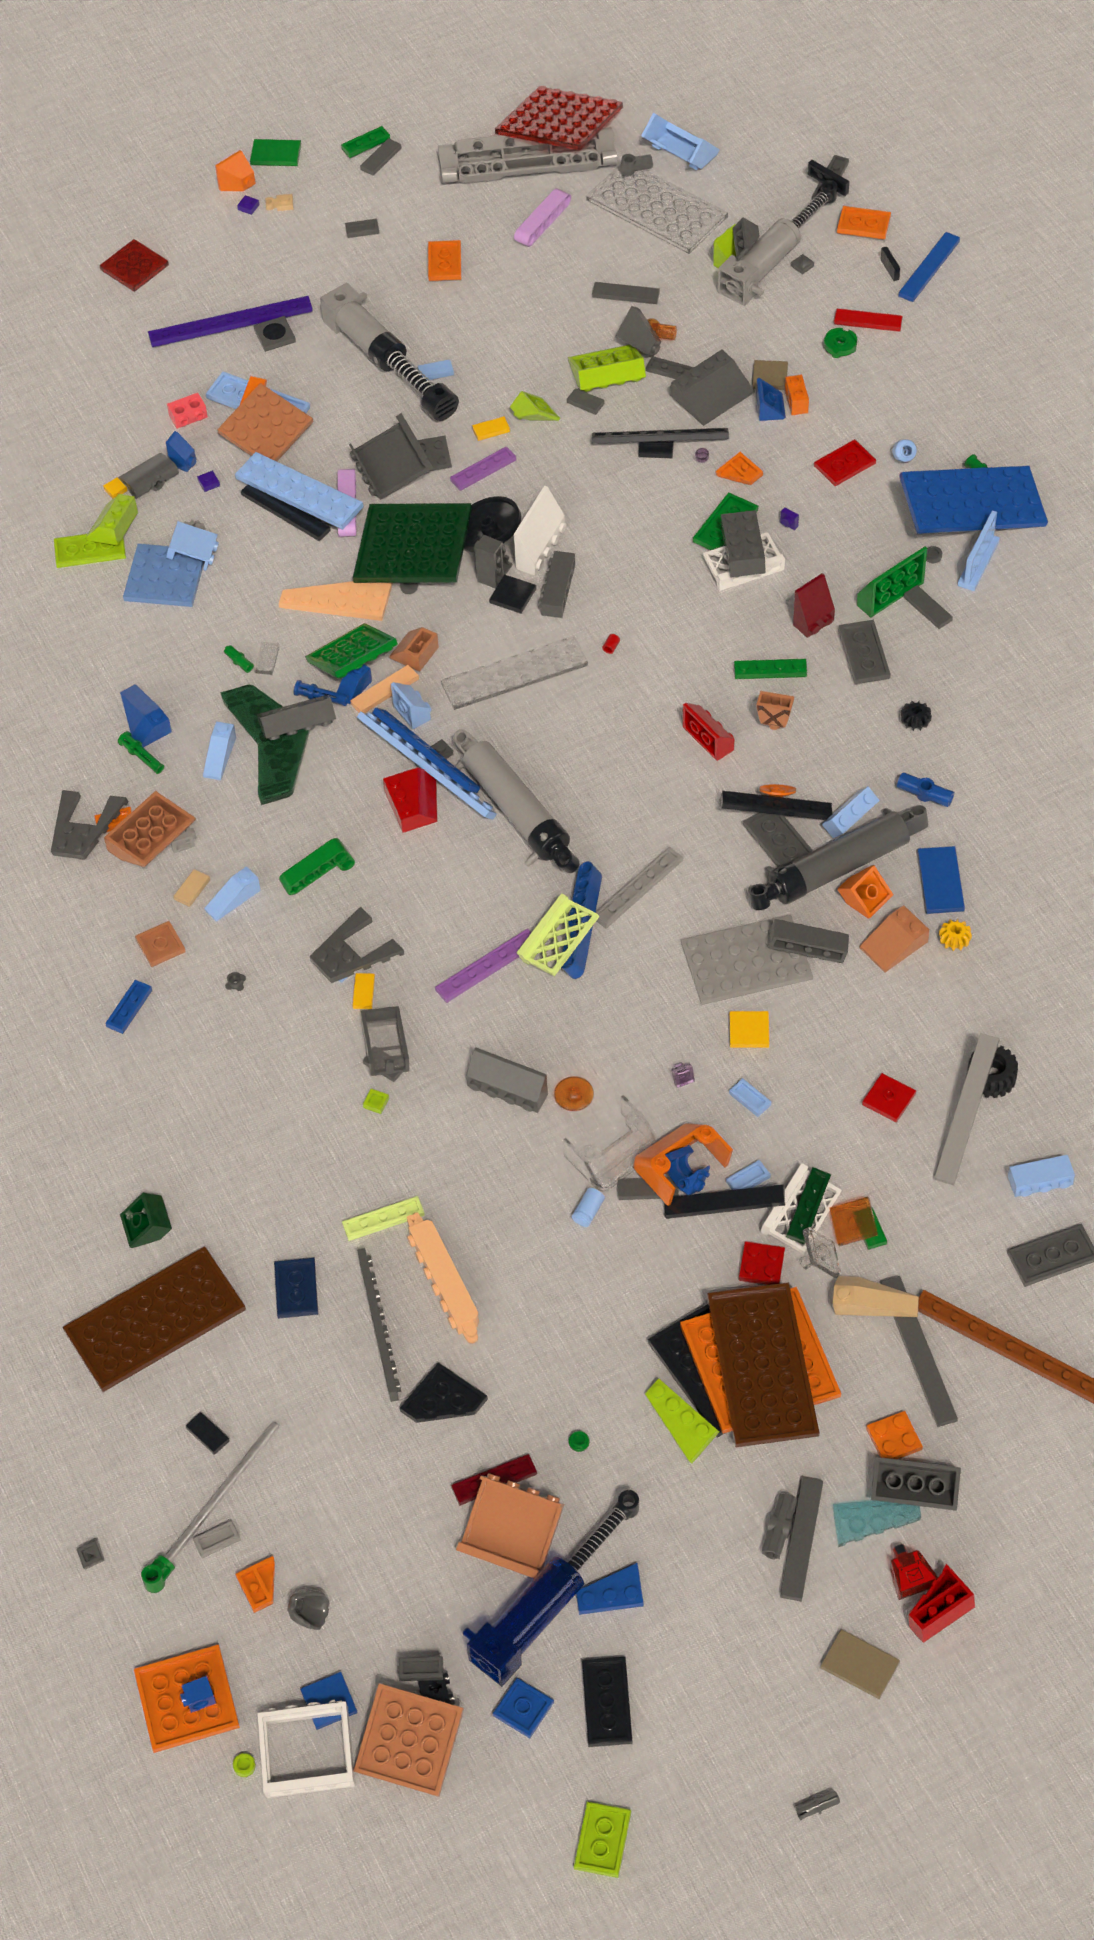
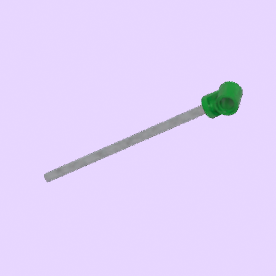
M271 1423L165 1557L158 1555L152 1564L143 1568L141 1577L148 1592L158 1593L164 1588L165 1580L175 1569L172 1561L277 1431L279 1426L276 1423ZM151 1577H158L154 1581L149 1580Z

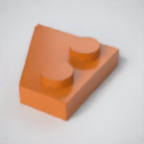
M273 1556L235 1574L254 1613L274 1604L275 1560Z

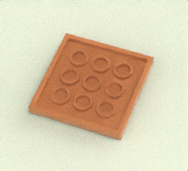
M260 383L217 431L251 456L257 452L274 461H278L313 423V418Z
M379 1684L354 1772L440 1797L464 1708Z

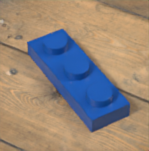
M134 980L106 1021V1027L123 1034L153 991L152 986Z

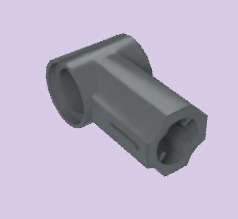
M624 154L622 156L620 172L623 175L631 176L635 171L653 168L651 154L642 156Z

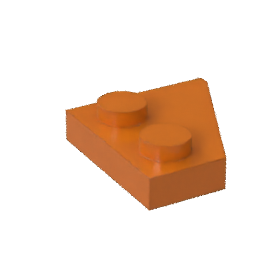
M741 452L715 471L718 477L752 485L763 476V471Z

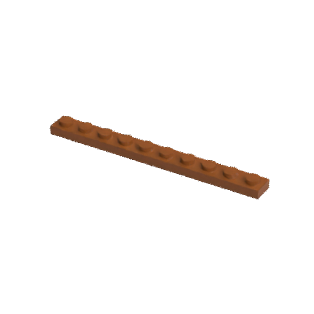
M923 1290L919 1296L918 1312L1094 1404V1378L926 1290Z

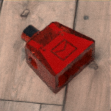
M904 1544L894 1547L893 1552L896 1558L890 1561V1572L898 1600L930 1589L933 1581L937 1580L938 1577L921 1552L915 1550L908 1553Z

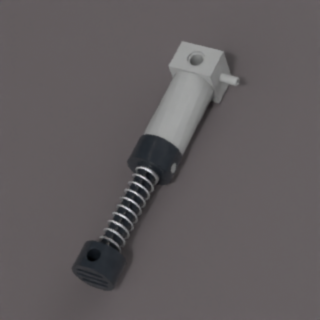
M346 282L320 297L323 322L336 334L343 331L383 371L394 370L398 372V375L402 376V379L406 380V383H410V387H413L421 395L422 408L435 420L444 421L453 415L459 404L458 396L443 383L434 385L429 378L422 374L406 358V346L362 306L361 301L367 298L365 292L359 294Z

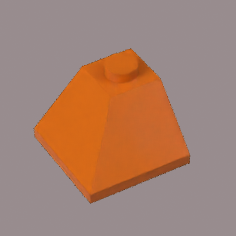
M241 150L215 165L220 191H245L256 184L254 171Z
M871 865L849 877L837 889L846 904L866 918H871L894 895L875 865Z

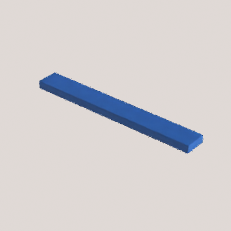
M381 708L373 710L372 713L465 790L478 793L480 790L479 785L387 710Z

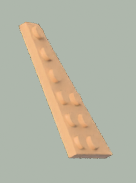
M354 581L286 589L282 591L279 608L382 621L393 583H354Z

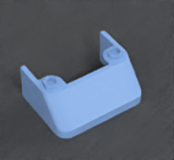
M655 113L652 114L641 135L652 142L651 146L658 150L663 148L689 162V166L695 170L706 166L717 156L720 150L704 139H700L673 125Z

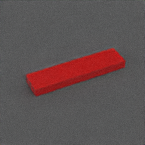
M837 308L834 324L900 332L903 316Z

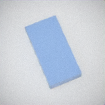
M450 359L418 365V370L429 380L454 375Z
M743 1078L729 1090V1094L757 1117L771 1106V1101Z
M758 1160L726 1178V1183L732 1190L748 1189L766 1181L771 1177V1174L762 1162Z

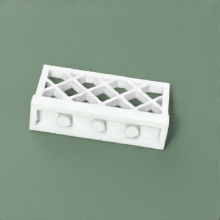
M768 532L761 534V539H766L768 542L767 546L763 545L764 554L766 555L767 552H770L775 556L771 558L765 557L766 573L730 577L728 565L721 563L723 558L727 559L725 546L703 553V557L717 581L719 591L784 570L785 558L777 550ZM718 556L720 559L716 562L711 560L710 557ZM722 568L727 570V572L718 574L717 570Z
M801 1163L785 1189V1206L774 1207L760 1231L763 1235L767 1236L769 1234L802 1254L806 1251L842 1192L841 1189L828 1182L826 1190L834 1192L835 1195L833 1198L825 1199L823 1195L820 1204L823 1205L824 1213L816 1214L814 1219L815 1228L810 1230V1236L803 1247L795 1243L794 1240L786 1238L787 1234L782 1235L775 1231L777 1226L786 1225L787 1230H789L792 1219L788 1220L786 1212L797 1209L796 1196L803 1193L806 1185L805 1181L810 1174V1171L807 1170L808 1166Z

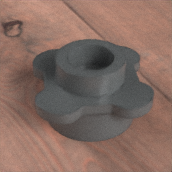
M238 972L228 974V982L225 984L226 989L243 990V982L246 980V976Z

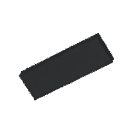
M814 160L808 162L809 176L821 183L826 180H833L837 183L838 193L843 196L849 194V180Z

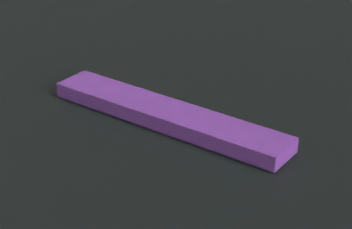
M527 928L435 987V991L448 1003L519 958L517 951L531 934L530 930Z

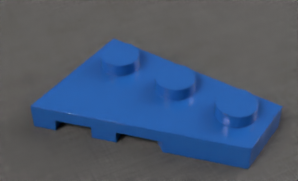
M638 1563L576 1591L579 1615L643 1607L644 1602Z

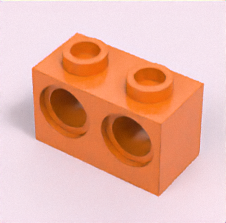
M802 374L785 377V394L791 415L808 413L809 397Z

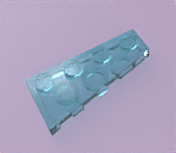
M881 1501L833 1504L838 1548L845 1546L846 1543L863 1540L864 1537L873 1534L878 1535L884 1533L885 1530L896 1529L921 1520L920 1506Z

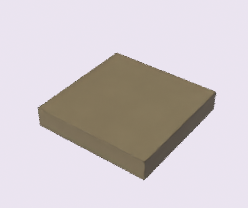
M754 360L753 389L757 388V379L761 378L777 390H785L788 361Z

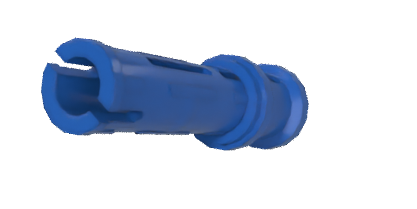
M297 680L294 687L295 696L302 695L308 697V699L328 695L333 703L347 706L349 701V695L318 688L316 684L302 683V680Z

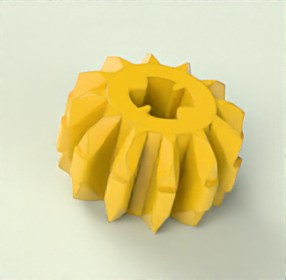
M950 919L948 923H943L939 931L941 944H945L946 949L951 947L952 951L955 948L961 951L963 947L969 945V941L972 939L970 926H966L965 921L960 923L958 919L955 922Z

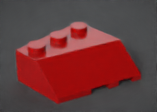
M417 767L383 778L384 792L402 833L437 822L436 779L424 769Z

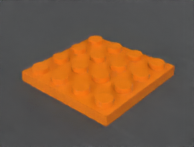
M219 1644L134 1669L153 1753L240 1728ZM207 1676L216 1704L191 1713L189 1706L184 1707L180 1694L184 1693L182 1685Z

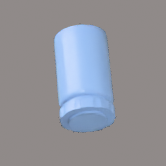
M588 1188L572 1215L573 1221L580 1226L588 1227L602 1205L605 1196L597 1189Z

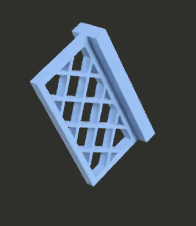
M992 510L967 559L966 567L958 581L959 587L975 591L999 544L1000 537L994 536L997 518L996 511Z

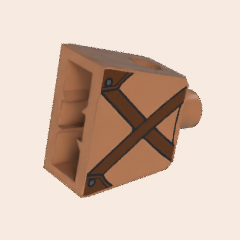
M760 691L756 705L760 723L769 725L772 730H777L780 727L785 728L791 713L794 696Z

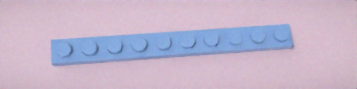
M360 711L357 718L481 815L492 820L495 818L497 813L492 810V805L485 801L481 802L479 795L465 790L434 763L427 760L423 754L417 752L407 741L404 742L402 737L395 731L391 732L389 730L390 727L384 722L377 721L378 717L373 713Z

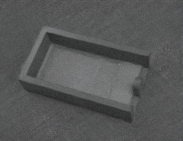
M399 1006L362 1010L361 1025L370 1075L377 1076L409 1072V1055Z

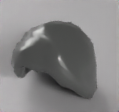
M302 1590L290 1597L288 1613L290 1619L298 1625L308 1629L320 1630L325 1624V1618L328 1616L330 1603L325 1594L319 1591Z

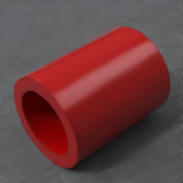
M610 634L602 646L603 651L613 654L620 642V638L615 634Z

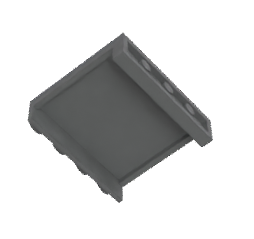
M402 413L396 416L399 423L354 449L352 444H349L352 450L349 453L354 461L358 460V463H356L360 472L364 471L363 478L367 484L371 483V486H369L373 495L377 494L380 500L434 469Z

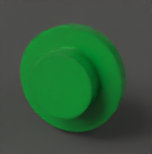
M576 1431L570 1435L569 1446L572 1450L582 1452L589 1447L590 1439L586 1433Z

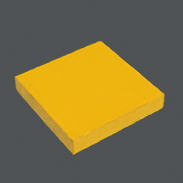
M730 1011V1048H769V1011Z

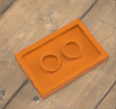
M843 206L837 233L886 239L891 212Z
M461 240L428 241L429 281L461 280Z

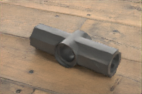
M787 1493L779 1495L775 1512L769 1520L768 1534L762 1550V1554L767 1558L780 1559L786 1538L788 1539L791 1531L792 1517L797 1506V1498L793 1497V1495Z

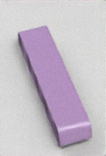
M555 188L519 226L514 234V240L530 247L568 207L571 195Z
M338 469V491L356 499L355 469ZM356 516L343 530L338 528L339 537L356 536Z

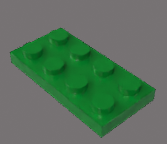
M728 492L695 534L693 542L709 550L723 547L721 514L754 510L757 513L759 506Z

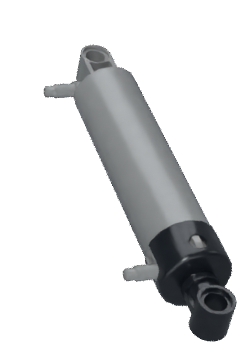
M457 730L453 740L464 753V756L455 767L459 770L465 767L535 851L528 857L525 864L530 866L539 857L545 861L553 859L556 865L565 872H575L579 868L580 863L579 859L568 848L570 836L565 829L552 817L489 742H478L466 730Z

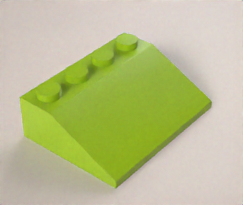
M630 344L568 357L577 386L583 391H591L596 387L606 388L610 384L621 385L625 381L630 380L640 381L641 378L646 377L644 358Z

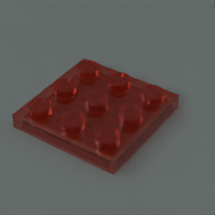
M133 239L99 266L101 271L135 292L169 266L168 260Z

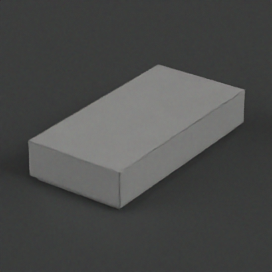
M232 1520L194 1537L193 1541L203 1559L241 1541Z

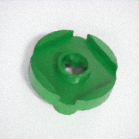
M843 328L831 329L824 338V348L833 358L850 355L856 352L857 336L849 329L848 331L843 330Z

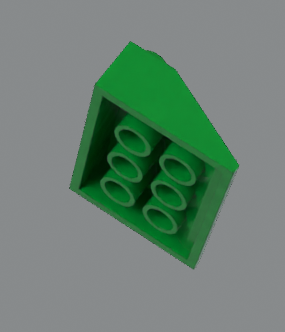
M924 546L867 584L857 594V606L872 618L904 597V593L913 587L924 584L927 547Z

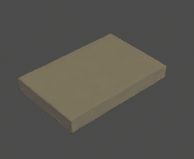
M841 1629L821 1664V1669L880 1700L900 1660Z

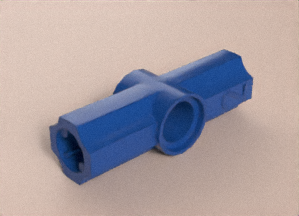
M905 772L900 775L897 783V788L917 795L920 801L928 802L931 800L946 807L951 805L955 794L951 790L935 785L934 781L930 778L920 779Z

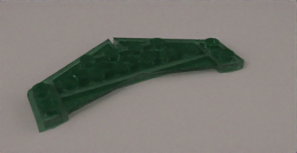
M250 684L220 692L223 704L258 744V798L261 805L290 797L294 793L310 730L302 728L293 735L284 733L278 739H266L256 714L283 706Z

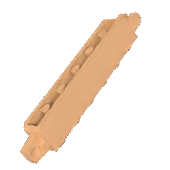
M418 1212L407 1216L409 1225L408 1242L411 1247H415L417 1251L415 1252L419 1264L423 1263L425 1267L423 1268L427 1280L431 1279L433 1283L431 1285L435 1296L439 1295L441 1299L439 1301L444 1313H448V1322L451 1328H455L458 1335L463 1333L468 1343L475 1344L478 1341L476 1328L479 1324L478 1311L433 1222L429 1220L424 1221Z

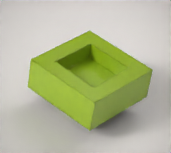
M370 1089L363 1102V1108L382 1114L389 1100V1095Z

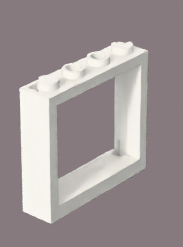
M331 1700L329 1704L322 1705L318 1702L307 1704V1707L299 1708L297 1705L286 1706L284 1710L269 1708V1710L258 1713L263 1792L266 1798L355 1786L349 1712L346 1701ZM341 1715L346 1773L272 1782L267 1724Z

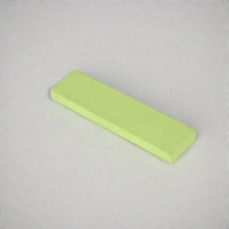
M416 1196L344 1220L342 1225L348 1241L407 1222V1216L418 1212L421 1217L425 1216L420 1200Z

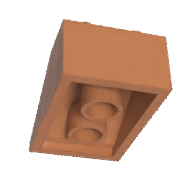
M903 905L880 924L860 945V949L886 973L928 943L930 929Z

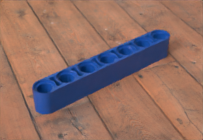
M590 861L584 862L578 869L572 901L596 913L602 874ZM572 907L570 915L577 914L576 909ZM591 916L581 917V923L588 922ZM578 919L568 921L569 927L578 925ZM593 926L561 967L572 979L580 978L585 971ZM579 930L570 932V938L577 937ZM568 945L563 946L562 952L568 949Z

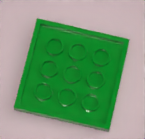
M363 623L305 657L308 663L336 678H342L353 669L361 668L367 661L375 660L383 652L391 651L398 643L396 638Z

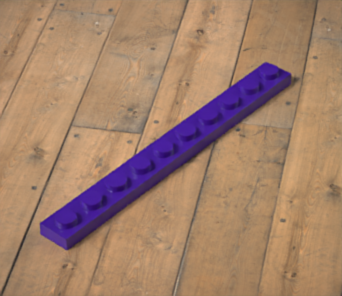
M309 296L151 330L148 331L151 346L156 347L259 324L282 316L286 318L313 312Z

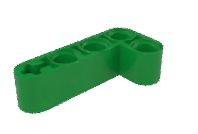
M333 838L283 872L279 877V881L288 895H295L336 866L342 871L351 869L355 864V860L341 840Z

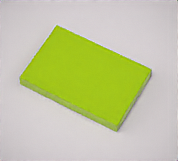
M587 1802L574 1870L619 1878L631 1810Z

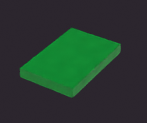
M254 139L250 164L298 166L301 140Z

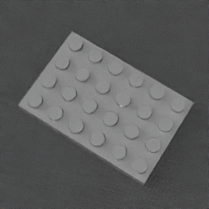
M791 914L681 939V945L701 1005L813 980V974L806 956L769 948L770 929L774 919L794 923Z

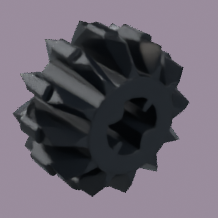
M912 700L910 704L905 703L904 708L901 710L902 724H905L906 728L911 727L913 731L915 728H918L920 731L922 727L927 728L932 719L931 708L927 707L926 703L921 704L920 700L917 703H914Z

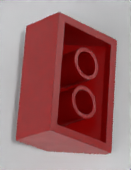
M683 704V728L716 761L734 751L735 739L733 735L728 733L719 721L713 719L708 710H704L700 705Z

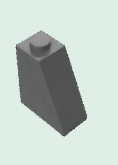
M631 306L616 336L643 353L654 356L660 350L661 340L642 311L637 307Z

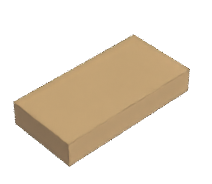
M194 869L175 893L174 900L190 907L209 883L210 876Z

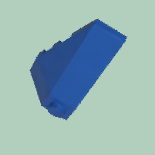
M136 684L120 692L130 733L135 740H139L142 743L143 748L172 733L169 718Z

